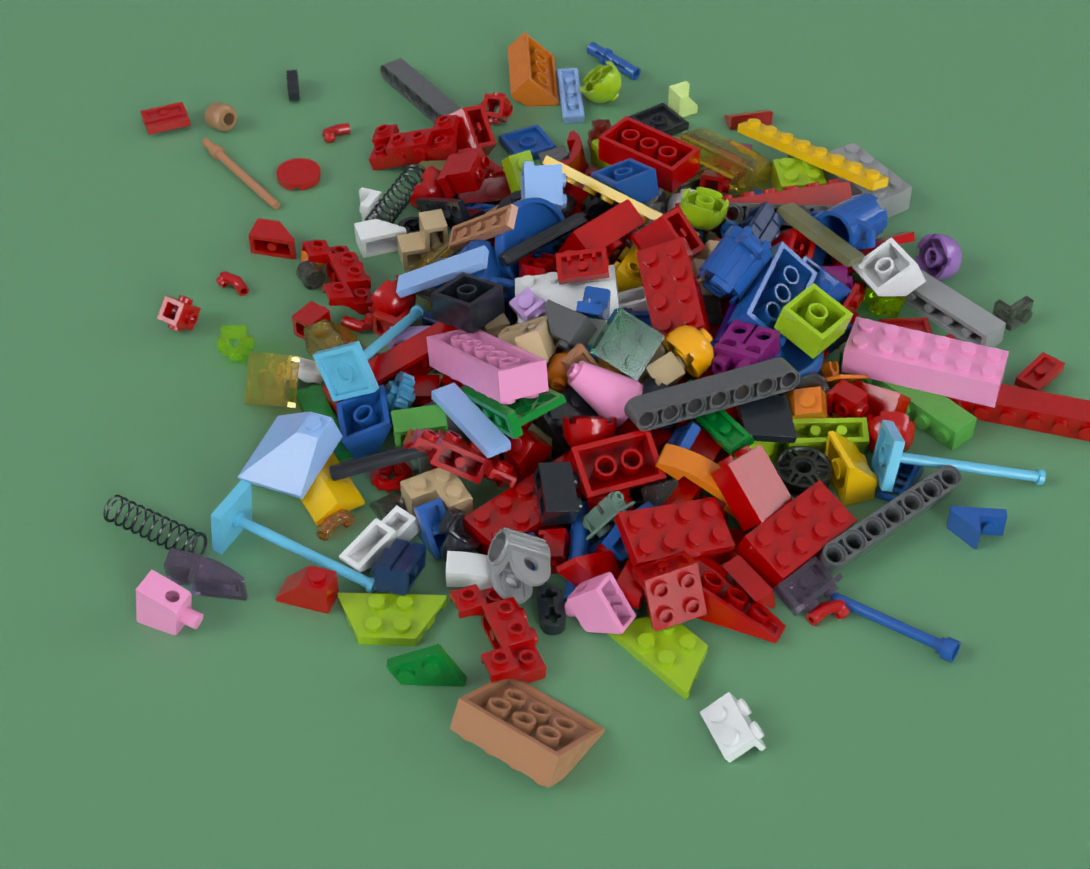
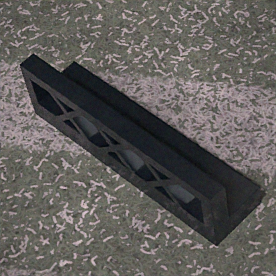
M423 196L415 199L420 212L442 209L448 227H453L485 214L483 209L466 208L463 199Z

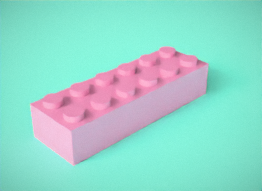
M856 317L844 348L841 372L853 375H868L870 379L995 408L1009 351Z
M458 329L426 337L430 367L450 376L451 379H455L463 385L473 388L477 392H481L500 404H512L515 402V399L523 397L536 398L539 396V393L549 391L545 359L484 331L477 330L472 334Z

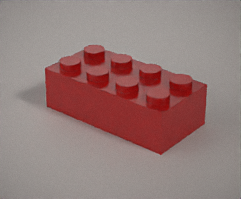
M625 116L598 137L599 160L613 165L631 158L656 169L658 187L670 193H673L699 172V148L628 116Z
M684 236L637 251L636 255L655 341L658 340L664 349L667 350L662 339L674 329L684 325L693 326L698 330L703 328L712 337L699 279H697L692 249Z
M819 480L745 535L734 552L741 556L775 591L812 562L826 544L853 527L857 520Z

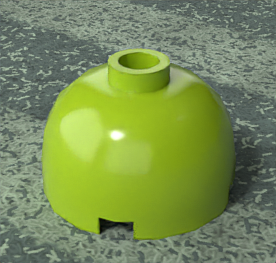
M606 61L607 65L604 67L596 66L583 79L582 82L585 85L583 88L580 86L579 89L589 101L601 104L608 101L612 102L619 96L618 92L621 89L622 77L617 67L611 61Z
M697 187L696 191L691 192L690 188L682 193L680 208L693 228L705 231L718 227L724 221L729 201L727 199L725 202L722 199L723 194L709 188Z

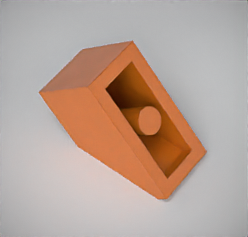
M820 386L794 389L781 395L788 398L792 418H828L826 394Z

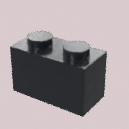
M571 462L538 463L533 477L541 525L574 524L578 513L582 511V500L576 493L578 477L577 473L572 470Z

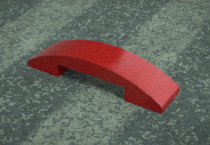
M570 131L567 144L571 154L569 159L561 160L560 162L584 173L586 157L582 141L577 132ZM566 181L563 190H568L573 184Z

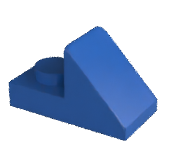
M586 286L583 301H577L576 312L592 319L609 320L610 290Z
M436 498L413 508L422 532L418 533V537L434 559L442 557L440 548L446 538V535L439 534L438 525L446 510L441 498Z
M950 506L947 529L969 546L977 549L980 534L1003 536L1007 521V510Z

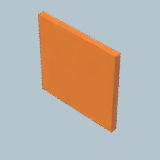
M828 361L822 363L821 366L824 379L815 380L814 382L820 383L824 386L823 389L834 387L842 379L851 383L855 382V380L868 379V375H838V362Z

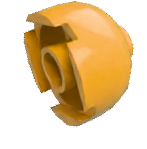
M684 325L674 329L662 339L667 351H673L675 356L677 355L681 358L685 365L684 370L691 376H697L698 378L711 365L714 358V350L710 342L713 339L705 329L698 330L693 326Z

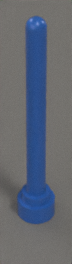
M834 592L830 595V601L841 599L846 602L845 605L850 611L935 649V653L939 654V657L945 661L952 663L958 654L961 642L954 638L948 637L946 639L942 637L939 639L842 594Z

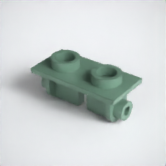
M610 492L599 505L583 517V527L591 532L585 539L589 540L596 535L600 539L607 535L613 529L611 524L615 522L614 517L617 513L627 511L635 502L626 504L621 492Z

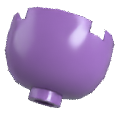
M927 234L920 240L917 245V249H920L919 256H915V262L921 270L939 281L947 280L957 273L962 263V251L955 239L945 234Z

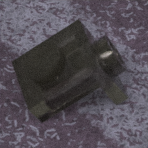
M1025 296L1009 306L999 299L995 302L993 315L1006 323L1005 328L1011 332L1031 319L1034 300Z

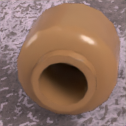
M214 102L205 111V121L212 129L222 132L230 131L237 122V112L229 104Z

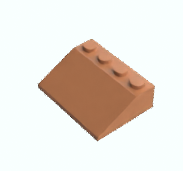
M518 679L489 682L460 697L450 726V730L459 734L463 740L474 743L484 749L488 755L499 758L509 764L512 769L526 774L537 784L547 788L564 779L605 730L604 727Z

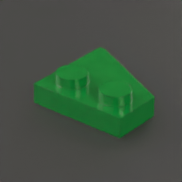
M440 644L387 659V670L401 685L466 686L467 676Z

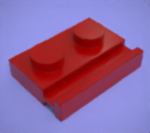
M183 102L140 111L148 135L191 125Z

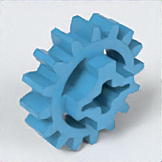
M400 371L396 375L395 380L389 381L386 384L390 415L393 410L410 408L414 402V376Z

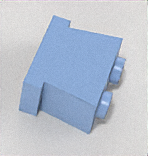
M524 161L521 170V199L542 198L553 203L560 211L562 208L565 209L567 196L563 194V188L566 185V173H562V164L534 166V162Z

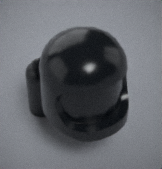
M454 508V510L447 509L438 525L439 534L446 535L440 548L441 556L445 562L447 560V551L472 553L473 550H477L480 546V543L475 538L461 530L464 512L457 508Z

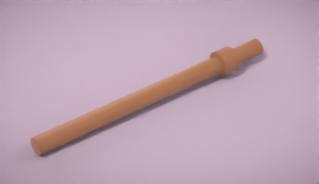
M208 138L203 139L202 145L209 150V154L215 160H220L274 210L279 209L280 203L228 157L221 146L214 144Z

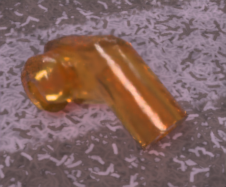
M341 509L324 520L316 535L319 539L327 541L340 523L345 528H348L355 520V517L349 513V510Z

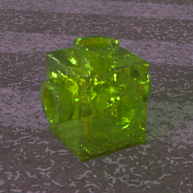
M221 326V337L217 338L218 352H222L224 357H229V361H244V356H250V350H254V337L249 335V326ZM235 340H238V342H239L238 345H237L236 347H234V346H233L234 341H235Z

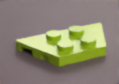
M338 592V602L346 614L350 627L353 628L354 636L359 645L417 646L423 638L424 632L430 629L435 622V616L439 610L446 608L447 595L405 594V596L383 593Z
M647 616L634 619L622 634L607 633V635L686 700L689 697L692 684L699 674L700 665L704 662L707 655L708 645L680 623L654 631L651 627L650 617Z

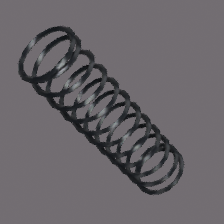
M415 165L406 166L403 173L399 175V178L395 180V183L391 185V188L387 190V193L383 195V198L379 200V203L375 205V208L371 210V213L366 216L364 221H368L370 217L372 219L375 217L393 224L410 202L412 194H410L409 190L414 191L413 185L416 186L418 183L412 175L406 173V170H412L417 173L420 181H422L420 174L409 167H416L422 173L424 171ZM407 175L412 177L416 183L409 180ZM401 180L407 181L412 189L405 187ZM397 185L403 186L408 194L401 192ZM393 190L399 191L404 199L396 196ZM389 195L395 196L399 200L400 204L392 201ZM385 200L391 201L395 205L396 209L388 206ZM381 205L388 207L392 214L384 211ZM377 210H380L383 213H385L388 219H385L382 216H380Z
M121 495L112 496L105 505L103 516L104 520L108 523L114 521L116 526L123 524L124 530L131 529L133 534L139 533L141 538L148 536L150 542L156 540L158 546L165 544V548L167 550L173 548L175 554L182 552V556L184 558L188 557L190 561H196L205 552L207 536L202 532H196L193 528H187L185 524H179L176 520H170L167 516L162 517L160 513H154L153 510L148 508L145 509L143 505H137L136 502L129 501ZM115 497H119L111 503L106 513V509L110 501ZM121 500V506L117 510L115 517L108 519L111 507L115 502ZM130 503H132V504L135 505V506L132 507L131 509H130ZM128 504V512L123 522L117 524V517L120 515L122 508ZM138 507H141L144 510L138 512ZM136 508V516L131 526L126 528L125 521L129 513ZM147 511H150L152 514L147 516ZM145 512L144 521L140 529L134 532L133 526L138 516ZM155 515H158L160 518L155 521ZM153 516V523L149 532L143 536L141 533L147 519ZM163 519H167L168 522L163 525ZM161 520V528L157 536L151 540L150 533L154 525ZM170 523L169 533L165 541L159 543L158 539L162 530ZM172 523L177 524V526H175V527L172 529ZM178 527V535L174 544L171 547H167V541L171 533ZM180 527H184L185 530L180 533ZM187 531V537L183 547L181 548V550L176 551L175 548L179 538L183 533ZM189 531H193L194 534L189 537ZM195 535V538L190 543L188 555H184L188 541ZM202 536L204 539L203 549L197 558L192 559L190 555L195 550L197 538Z

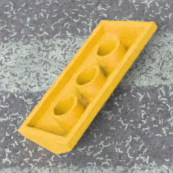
M333 452L304 498L300 499L316 526L365 504V500L350 477L337 481L332 480L329 467L340 463Z

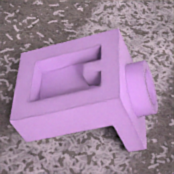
M529 287L509 302L510 307L524 322L547 314L546 301L543 298L539 299Z

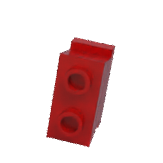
M481 147L461 154L449 155L437 178L445 197L451 198L455 194L479 191L490 167L489 158L484 154Z

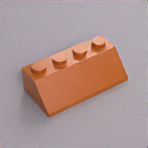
M524 32L508 47L511 96L516 102H521L526 107L556 106L559 104L555 57Z

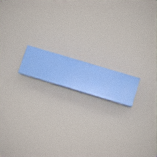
M578 68L557 69L563 124L585 123L582 95L579 89Z
M483 245L398 276L396 293L402 298L451 281L463 272L471 274L486 269L489 250Z
M455 383L432 391V399L487 458L511 449V441Z

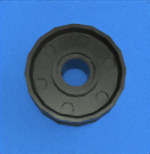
M794 446L785 449L778 455L775 469L793 498L799 496L819 480L829 488L832 473L831 462L818 449L808 446Z

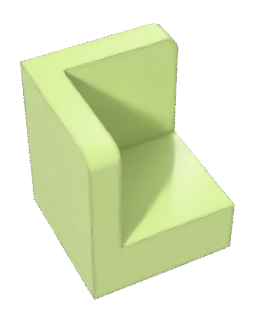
M687 81L669 86L668 107L681 117L695 114L698 110V105L689 98V83Z

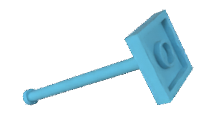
M413 306L409 314L365 350L362 349L359 341L320 350L313 355L333 402L373 393L379 389L368 360L413 322L421 320L425 312L423 306Z
M882 420L870 470L877 475V483L881 490L890 492L893 490L900 463L934 468L951 465L962 472L1033 481L1036 485H1043L1046 478V473L1043 469L1031 471L903 452L905 446L903 437L894 422Z
M243 479L211 514L212 549L221 555L242 530L245 529L325 569L336 571L338 575L365 587L368 593H374L376 590L374 578L357 572L252 521L251 483Z

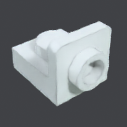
M360 188L359 211L362 215V222L371 213V210L375 208V205L379 203V200L382 199L380 191Z
M292 355L289 364H285L282 377L288 389H293L298 378L307 383L315 382L321 384L323 381L318 366L313 360Z

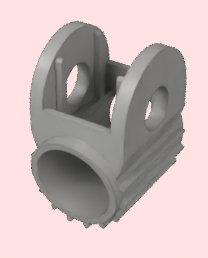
M505 527L499 529L498 533H495V537L492 539L488 550L487 561L491 564L492 585L500 597L503 599L514 597L517 604L524 603L531 596L532 587L543 585L551 575V553L546 540ZM531 562L535 565L536 571L532 570ZM506 577H510L513 580H515L518 588L514 589L510 587L506 581Z

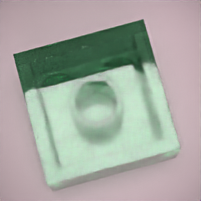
M616 308L593 343L589 353L619 374L638 381L665 336L624 309Z

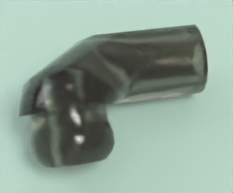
M810 373L801 377L800 382L794 389L820 386L826 394L829 392L830 387L825 377L817 373Z

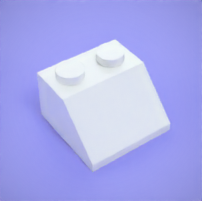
M892 237L866 255L861 263L852 266L853 270L878 296H907L926 282L918 264Z

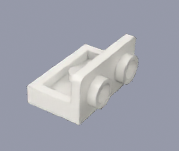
M730 692L700 711L721 753L729 763L754 746L760 751L766 749L761 739L765 736L764 732L757 722H752L748 716L752 713L751 709L742 698L737 700Z

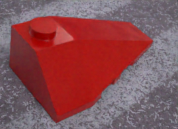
M706 555L694 557L693 559L698 563L707 611L705 615L697 617V619L776 644L786 625L764 605L753 602L740 585L736 586L726 577L728 573L723 566Z

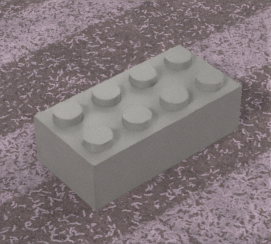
M852 142L830 151L833 154L843 155L845 159L851 162H859L865 168L878 170L880 174L889 177L887 187L874 191L850 182L852 196L862 193H870L878 198L876 202L882 209H886L888 218L909 209L912 186L856 143ZM822 169L826 182L834 179H840L841 182L848 181Z

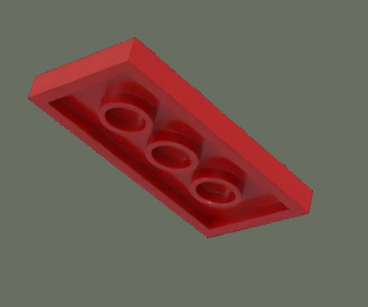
M715 497L619 512L614 517L633 568L681 551H685L694 558L728 552L735 547Z

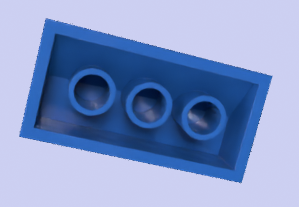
M781 241L769 248L772 253L771 259L738 301L727 324L730 325L735 319L754 324L755 329L758 326L776 330L774 326L782 308L814 282L818 273ZM738 329L739 334L746 332L744 329ZM780 333V347H782V346L784 345V343H785V341H786V339H787V338H786L784 335H782L781 333ZM762 335V340L770 339L769 336Z

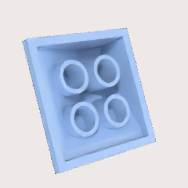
M314 412L279 415L238 475V479L303 499L343 436L332 417Z

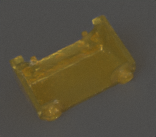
M699 127L682 132L677 137V139L700 149V164L732 179L730 188L736 189L739 197H741L742 193L754 191L755 188L761 190L771 179L773 164L769 158L708 128Z

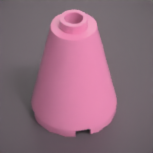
M580 361L578 364L573 363L567 372V377H569L568 384L599 416L607 419V422H610V416L617 417V427L628 419L624 412L627 401L635 396L642 395L643 384L638 380L585 361Z

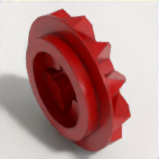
M406 462L370 472L371 484L376 486L378 491L386 490L388 494L391 490L400 492V481L413 477L412 469ZM392 472H394L395 477H393V480H388Z

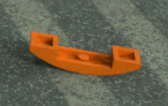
M666 444L655 466L676 480L685 476L726 503L724 511L735 517L711 476L712 472L720 468L719 465L688 449Z

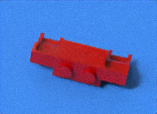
M442 115L436 118L433 128L399 133L397 124H383L376 127L371 138L374 148L368 159L372 169L380 170L419 164L421 161L447 160L449 155L457 153V130L460 123L458 115Z
M490 172L486 174L479 191L457 194L458 199H463L465 204L499 201L509 196L511 191L506 175L497 176V172Z
M326 240L303 241L302 250L306 251L308 255V263L326 264L325 274L330 283L323 284L322 292L323 294L326 293L329 299L328 305L348 307L359 315L371 313L368 309V305L371 307L373 305V302L370 300L372 294L369 290L371 288V278L366 274L363 262L359 261L356 253L350 252L347 246L337 245L329 247Z
M409 429L403 441L405 449L412 447L427 453L430 464L477 484L484 477L496 482L497 486L502 489L506 484L513 488L517 481L514 467L503 460L495 461L487 458L472 441L470 443L463 440L454 431L447 430V432L438 430L436 433L430 429Z
M477 584L450 591V600L454 602L458 610L459 619L481 616V626L494 649L481 654V663L485 664L490 674L491 683L506 679H518L531 683L546 678V665L535 644H538L536 630L534 627L530 628L527 623L525 609L522 606H518L514 597L503 599L498 595L494 587L479 590Z

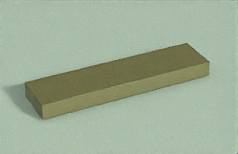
M792 202L778 208L777 213L784 221L844 266L850 267L862 262L864 254Z

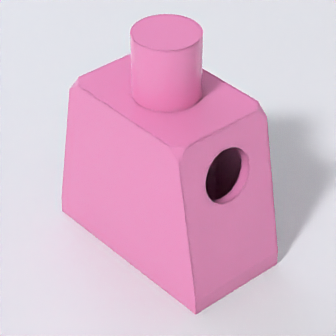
M152 569L136 588L137 622L171 635H177L184 625L197 629L203 620V614L191 608L192 594L188 590Z
M611 572L581 582L567 598L564 607L567 616L576 617L582 628L587 632L622 634L636 617Z

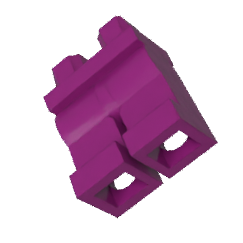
M734 319L719 342L714 345L712 372L719 374L763 362L771 357L775 358L780 352V331L758 326L755 329L754 324ZM738 329H744L746 332L738 334ZM762 335H767L770 339L762 340Z

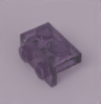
M815 556L773 590L795 616L803 609L806 613H809L819 605L820 602L817 599L819 596L823 595L827 598L838 590L839 587L836 583L843 576L839 573L833 578Z

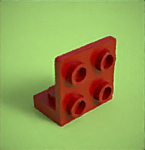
M593 246L577 251L566 250L563 253L555 254L559 285L610 278L608 267L610 264L606 246Z
M685 551L631 568L633 579L644 588L651 627L654 631L683 623L707 613L698 563Z

